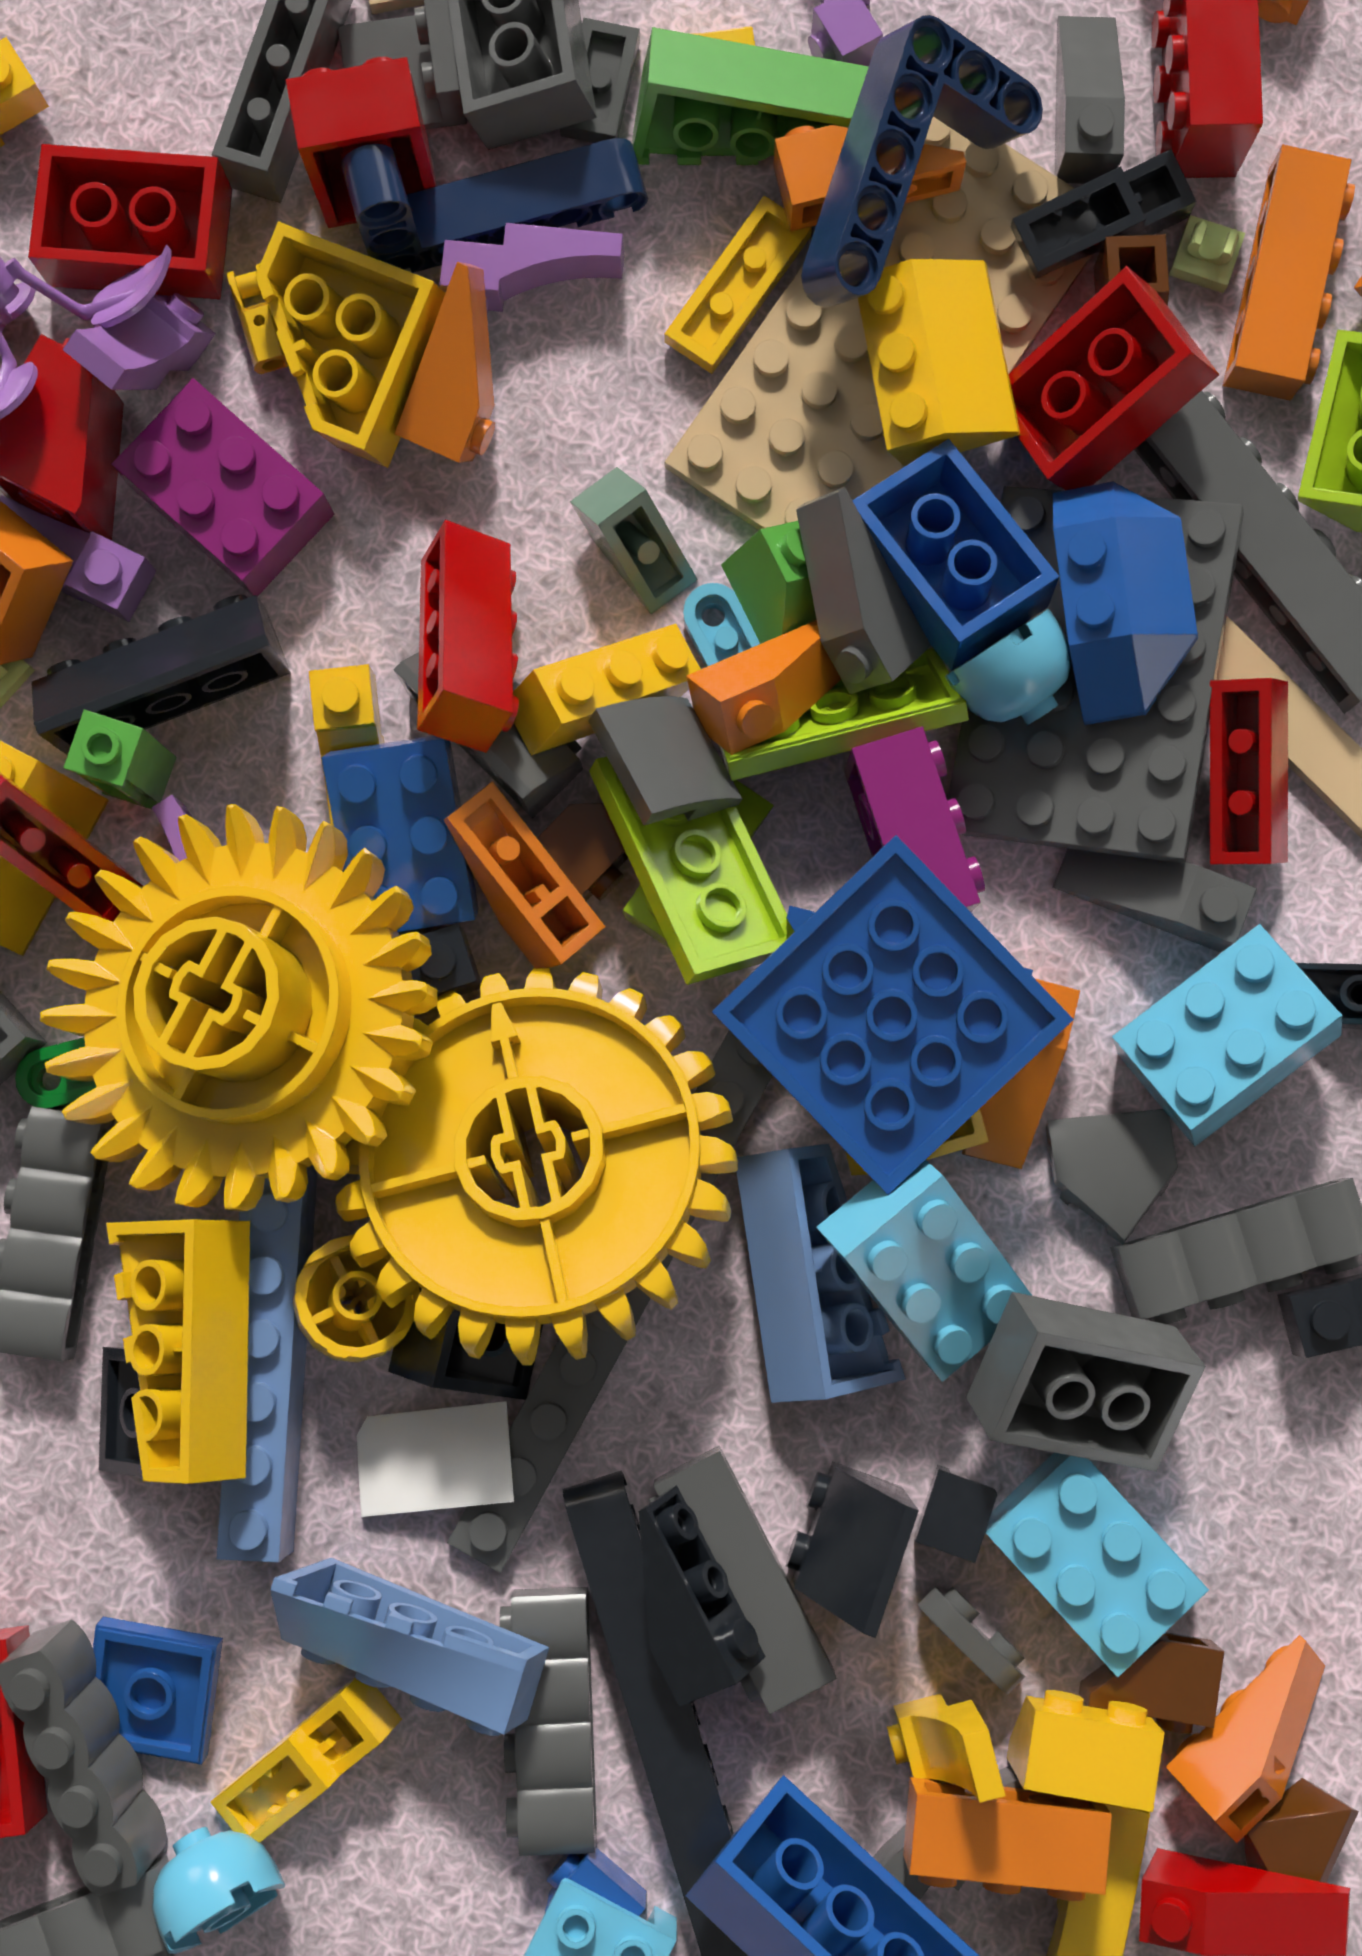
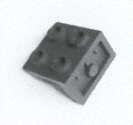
M424 0L425 6L414 8L415 15L346 24L339 27L343 68L360 66L367 60L375 57H389L392 59L407 57L425 129L467 124L463 113L448 0Z

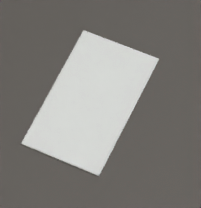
M507 1401L367 1416L356 1436L361 1517L514 1502Z

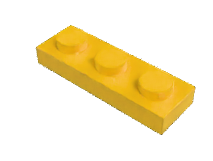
M764 195L664 333L665 343L713 374L811 237L812 227L790 232L784 208Z

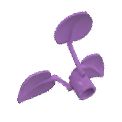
M167 244L160 256L145 266L115 280L94 297L92 303L85 305L75 302L26 271L16 258H12L5 263L0 257V356L2 358L0 369V419L15 410L27 398L38 376V369L32 362H27L17 367V362L2 334L5 325L19 317L29 307L34 299L35 292H40L79 318L86 321L91 320V324L94 327L102 326L105 329L112 327L139 312L158 291L171 261L172 250ZM16 279H19V280H21L23 283H19V284H16V285H15V284H14V281H15Z

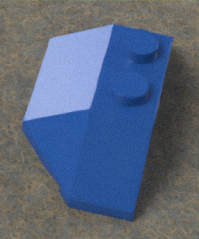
M1114 481L1053 493L1054 539L1068 643L1084 725L1146 715L1156 701L1157 695L1174 675L1198 640L1181 517Z

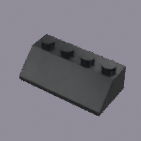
M246 595L230 596L217 602L213 606L214 611L194 619L189 616L173 618L162 623L158 627V633L140 640L135 638L119 639L106 645L102 649L103 654L83 662L78 659L66 660L51 666L47 670V676L31 681L33 720L38 735L68 755L84 709L146 730L291 674L267 609L257 595L248 598Z

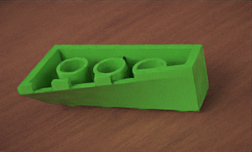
M652 27L642 70L632 136V145L638 164L649 165L650 154L677 155L678 165H701L702 156H736V165H759L760 160L774 156L775 139L784 137L792 129L801 126H813L817 129L829 125L849 128L869 66Z

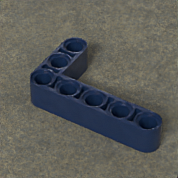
M920 16L882 37L874 49L802 267L801 280L807 297L814 304L826 308L861 297L875 289L880 280L933 117L978 147L994 149L1029 134L1038 127L1042 120L1043 107L1037 89L1028 80L935 16Z
M625 138L600 141L406 194L396 156L390 146L384 144L363 145L347 153L341 160V167L355 218L368 256L403 270L410 268L411 273L442 265L445 240L503 245L506 223L558 228L576 222L577 227H582L614 218L615 211L632 207L633 212L639 211L648 202V195L631 141Z

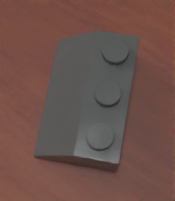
M419 652L401 661L393 669L409 696L417 704ZM516 681L513 683V691L520 685ZM514 723L508 732L501 731L487 753L458 744L532 819L583 770L581 761L576 756L582 747L576 740L531 756Z

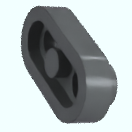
M935 1586L920 1601L918 1606L931 1621L1004 1693L1009 1695L1025 1678V1675L1017 1667L1025 1659L1024 1656L999 1631H996L989 1639L972 1622L980 1613L953 1586L946 1594Z

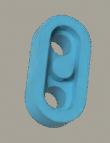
M707 583L697 587L689 594L683 610L684 625L705 667L760 644L735 592L731 588L719 583ZM712 608L720 610L725 617L720 625L714 627L706 625L702 620L703 613Z

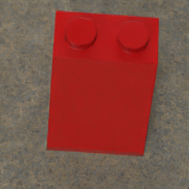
M41 334L24 364L32 362L38 369L35 385L27 398L15 410L0 419V491L5 497L43 515L88 533L93 531L112 540L118 472L112 463L120 455L124 402L115 390H111L63 351L70 338H65L63 344H60Z

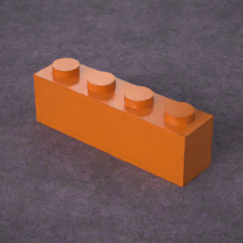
M1282 144L1268 170L1222 386L1291 401L1303 383L1308 385L1312 383L1321 353L1320 349L1312 347L1316 329L1322 330L1332 302V294L1324 292L1327 275L1335 273L1344 245L1343 239L1336 238L1339 220L1344 221L1346 219L1355 193V184L1347 183L1352 159Z

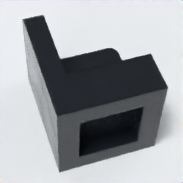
M937 1464L914 1534L915 1542L975 1563L997 1498L996 1490L993 1487L951 1473L949 1468Z

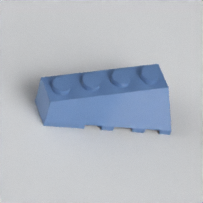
M821 1144L737 1157L738 1186L771 1403L826 1400L906 1380L900 1360L888 1359V1352L882 1335L890 1331L885 1314L880 1308H873L868 1292L816 1228L848 1201L830 1145Z
M334 1558L319 1561L273 1579L270 1591L281 1639L302 1648L301 1655L306 1659L326 1665L338 1663L356 1671L355 1678L366 1685L377 1688L394 1687L410 1694V1701L422 1709L434 1712L447 1710L466 1718L465 1723L470 1729L484 1735H505L528 1720L548 1654V1646Z

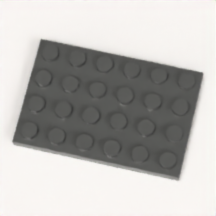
M1004 486L1001 504L1059 575L1053 531V493L1061 492L1062 490ZM1143 497L1181 517L1198 640L1174 675L1157 695L1156 701L1146 715L1084 725L1073 665H1071L1067 681L1053 694L1058 706L1028 725L1021 715L1000 723L984 720L970 712L967 708L969 720L961 723L948 800L955 798L961 808L966 826V833L962 835L1186 864L1210 720L1212 692L1210 680H1216L1244 516L1243 504ZM1059 576L1049 607L1045 610H1051L1068 641Z

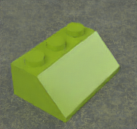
M1338 329L1301 480L1298 502L1361 533L1362 332Z

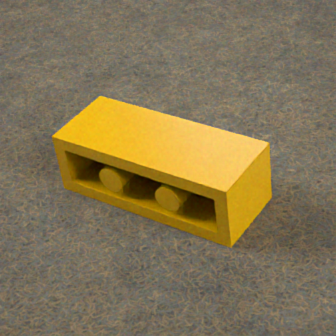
M675 623L533 669L513 691V696L519 700L514 724L532 756L594 734L588 721L596 708L648 697H681L689 690L686 676L701 669Z

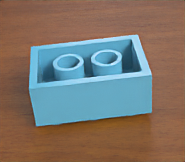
M1258 924L1118 1031L1112 1038L1119 1057L1194 1147H1196L1342 1035V1014L1261 924Z
M927 1160L919 1165L889 1195L872 1180L816 1227L905 1341L942 1382L990 1343L1012 1292L1032 1296L946 1178Z
M1054 1452L992 1511L985 1533L1117 1677L1129 1668L1209 1591L1203 1582L1087 1458Z

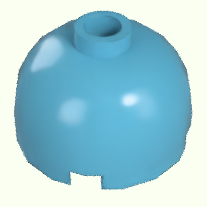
M1047 609L986 648L972 660H968L947 674L945 678L950 686L965 699L969 711L982 719L1002 723L1021 715L1028 725L1058 706L1053 694L1067 681L1072 665L1069 643L1051 610Z
M202 1827L185 1835L172 1846L176 1856L159 1873L153 1889L152 1911L157 1929L168 1953L177 1954L202 1944L197 1934L198 1931L203 1929L204 1933H208L218 1929L219 1933L222 1934L270 1903L278 1896L276 1889H282L286 1884L275 1861L264 1845L250 1835L228 1830L211 1836L208 1828Z

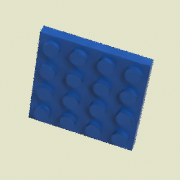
M897 835L885 844L712 1011L888 1195L1074 1020Z

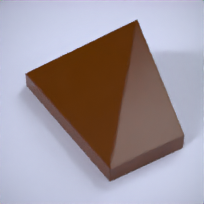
M1301 1778L1284 1792L1282 1799L1244 1836L1247 1867L1326 1883L1359 1811L1314 1783Z

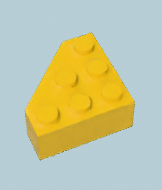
M278 221L255 278L263 299L269 304L278 328L276 334L291 374L296 377L306 403L304 409L311 428L337 448L388 468L401 438L395 435V431L443 302L445 292L432 280Z

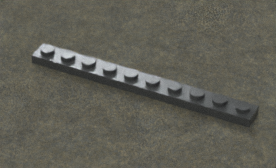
M729 1030L712 1060L715 1076L698 1086L695 1093L710 1092L718 1094L729 1102L733 1121L717 1128L702 1130L701 1135L719 1138L734 1147L773 1075ZM701 1173V1180L713 1185L719 1174ZM690 1215L687 1222L688 1225L691 1226L695 1216ZM669 1254L661 1262L666 1270L673 1259V1256ZM637 1286L626 1294L633 1312L635 1326L651 1299ZM598 1310L585 1315L588 1333L586 1358L574 1359L559 1338L509 1429L514 1502L467 1506L447 1542L499 1573L503 1570L627 1343L625 1339L621 1338L608 1325Z

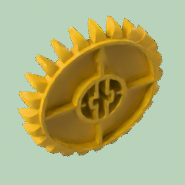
M230 804L226 806L225 819L227 845L221 846L219 839L207 826L185 814L178 817V826L187 856L186 859L179 861L176 856L163 847L140 836L133 841V845L144 870L151 880L149 883L141 887L132 881L105 870H100L94 876L105 895L121 912L114 922L91 914L80 912L68 913L65 919L66 923L79 936L99 950L94 961L81 959H53L48 961L46 970L67 984L86 991L85 1003L64 1005L41 1011L40 1022L84 1037L85 1047L66 1052L45 1063L47 1073L70 1080L94 1081L97 1086L77 1098L61 1111L66 1120L90 1125L108 1123L114 1119L117 1120L118 1123L91 1150L90 1153L96 1159L108 1162H123L137 1157L147 1149L148 1151L133 1173L129 1185L147 1191L161 1190L172 1183L182 1169H185L177 1189L175 1204L194 1208L207 1205L217 1195L222 1180L225 1178V1209L248 1211L255 1208L262 1197L265 1179L269 1178L270 1187L276 1201L286 1203L296 1201L304 1196L307 1188V1167L313 1165L323 1178L337 1181L349 1172L350 1157L345 1147L347 1143L354 1139L377 1148L388 1136L385 1124L377 1112L385 1101L396 1105L408 1106L416 1092L411 1082L400 1073L405 1060H421L430 1055L433 1041L426 1035L414 1030L413 1024L414 1015L426 1013L437 1006V989L425 982L413 980L411 974L412 970L424 965L432 955L429 939L419 932L406 933L400 936L397 932L409 920L414 909L409 894L400 887L394 886L376 899L373 897L382 885L385 872L382 861L375 854L363 848L343 872L342 870L348 856L347 839L333 825L322 821L307 853V836L303 822L297 815L285 807L276 806L270 826L268 843H265L263 831L257 820L238 805Z
M533 968L526 978L524 989L509 990L505 979L500 973L483 977L480 986L481 998L466 1003L460 994L450 990L437 997V1008L440 1018L428 1026L421 1020L414 1018L413 1029L426 1035L433 1041L429 1057L421 1060H405L400 1074L411 1082L416 1092L408 1106L396 1105L385 1101L377 1112L385 1124L388 1135L377 1148L354 1139L345 1145L350 1157L348 1173L360 1174V1180L346 1185L336 1195V1210L344 1221H354L366 1217L371 1219V1221L357 1230L350 1241V1253L361 1268L376 1263L391 1254L392 1258L381 1270L376 1284L378 1295L390 1308L403 1301L417 1286L422 1288L415 1303L414 1322L417 1329L427 1338L433 1339L438 1334L455 1309L460 1312L458 1323L460 1342L470 1357L476 1359L482 1357L497 1322L505 1324L506 1336L511 1350L522 1365H533L539 1345L541 1324L553 1323L557 1335L570 1355L578 1360L586 1358L588 1333L586 1314L598 1310L608 1325L621 1338L628 1341L636 1336V1327L626 1294L636 1286L665 1308L672 1310L678 1304V1296L668 1271L661 1263L668 1254L699 1268L706 1269L711 1258L707 1246L697 1231L688 1225L687 1222L690 1215L712 1221H729L731 1209L726 1196L714 1185L702 1181L701 1173L722 1174L738 1171V1159L736 1151L730 1144L716 1137L702 1136L701 1131L729 1124L733 1121L729 1102L721 1095L710 1092L691 1094L690 1090L706 1083L715 1076L713 1063L706 1054L700 1051H686L672 1056L671 1052L686 1037L684 1026L677 1018L671 1015L657 1017L644 1026L641 1023L647 1010L644 994L628 988L617 993L610 1003L602 1000L603 989L597 975L582 972L573 980L568 990L556 988L549 968ZM535 1128L538 1139L545 1151L544 1154H541L551 1202L541 1206L539 1196L529 1179L534 1177L524 1132ZM561 1128L572 1131L573 1143L585 1168L583 1174L579 1170ZM493 1163L519 1208L494 1201L506 1198L503 1186L492 1169Z

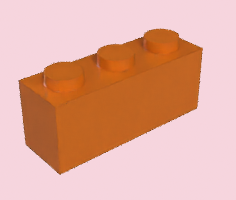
M910 1777L903 1857L909 1874L918 1875V1880L921 1883L933 1887L951 1888L957 1885V1880L982 1882V1886L986 1890L1009 1895L1019 1894L1022 1886L1047 1889L1048 1895L1066 1901L1085 1900L1086 1893L1106 1895L1112 1814L1105 1804L1011 1787H1003L1006 1796L979 1803L971 1792L961 1786L940 1780Z

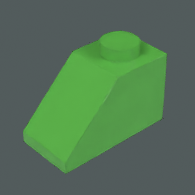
M798 521L760 529L721 564L760 644L817 620Z

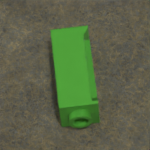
M84 709L63 768L75 772L101 790L104 795L153 810L152 807L161 802L177 757L144 728Z

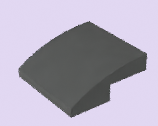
M661 696L615 703L596 708L588 721L644 826L683 813L687 820L690 821L737 806L743 800L688 698Z

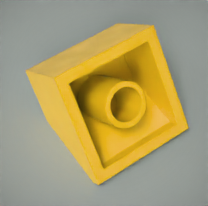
M1046 1690L1044 1698L1026 1695L1009 1739L1006 1757L1023 1789L1153 1812L1164 1732L1151 1717H1147V1709L1120 1701H1109L1108 1710L1083 1706L1084 1699L1082 1697L1058 1690Z

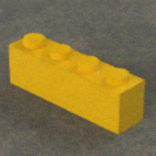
M189 1219L106 1223L109 1245H119L123 1272L114 1275L117 1300H127L132 1332L131 1336L123 1338L126 1363L132 1364L139 1380L140 1391L131 1400L143 1481L192 1484L246 1478L250 1221Z

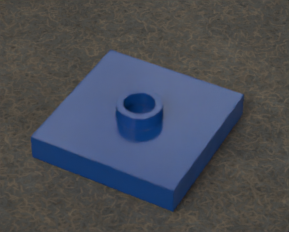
M104 1616L96 1624L93 1643L96 1658V1677L104 1683L113 1696L120 1718L119 1733L131 1744L136 1753L203 1764L209 1752L223 1638Z

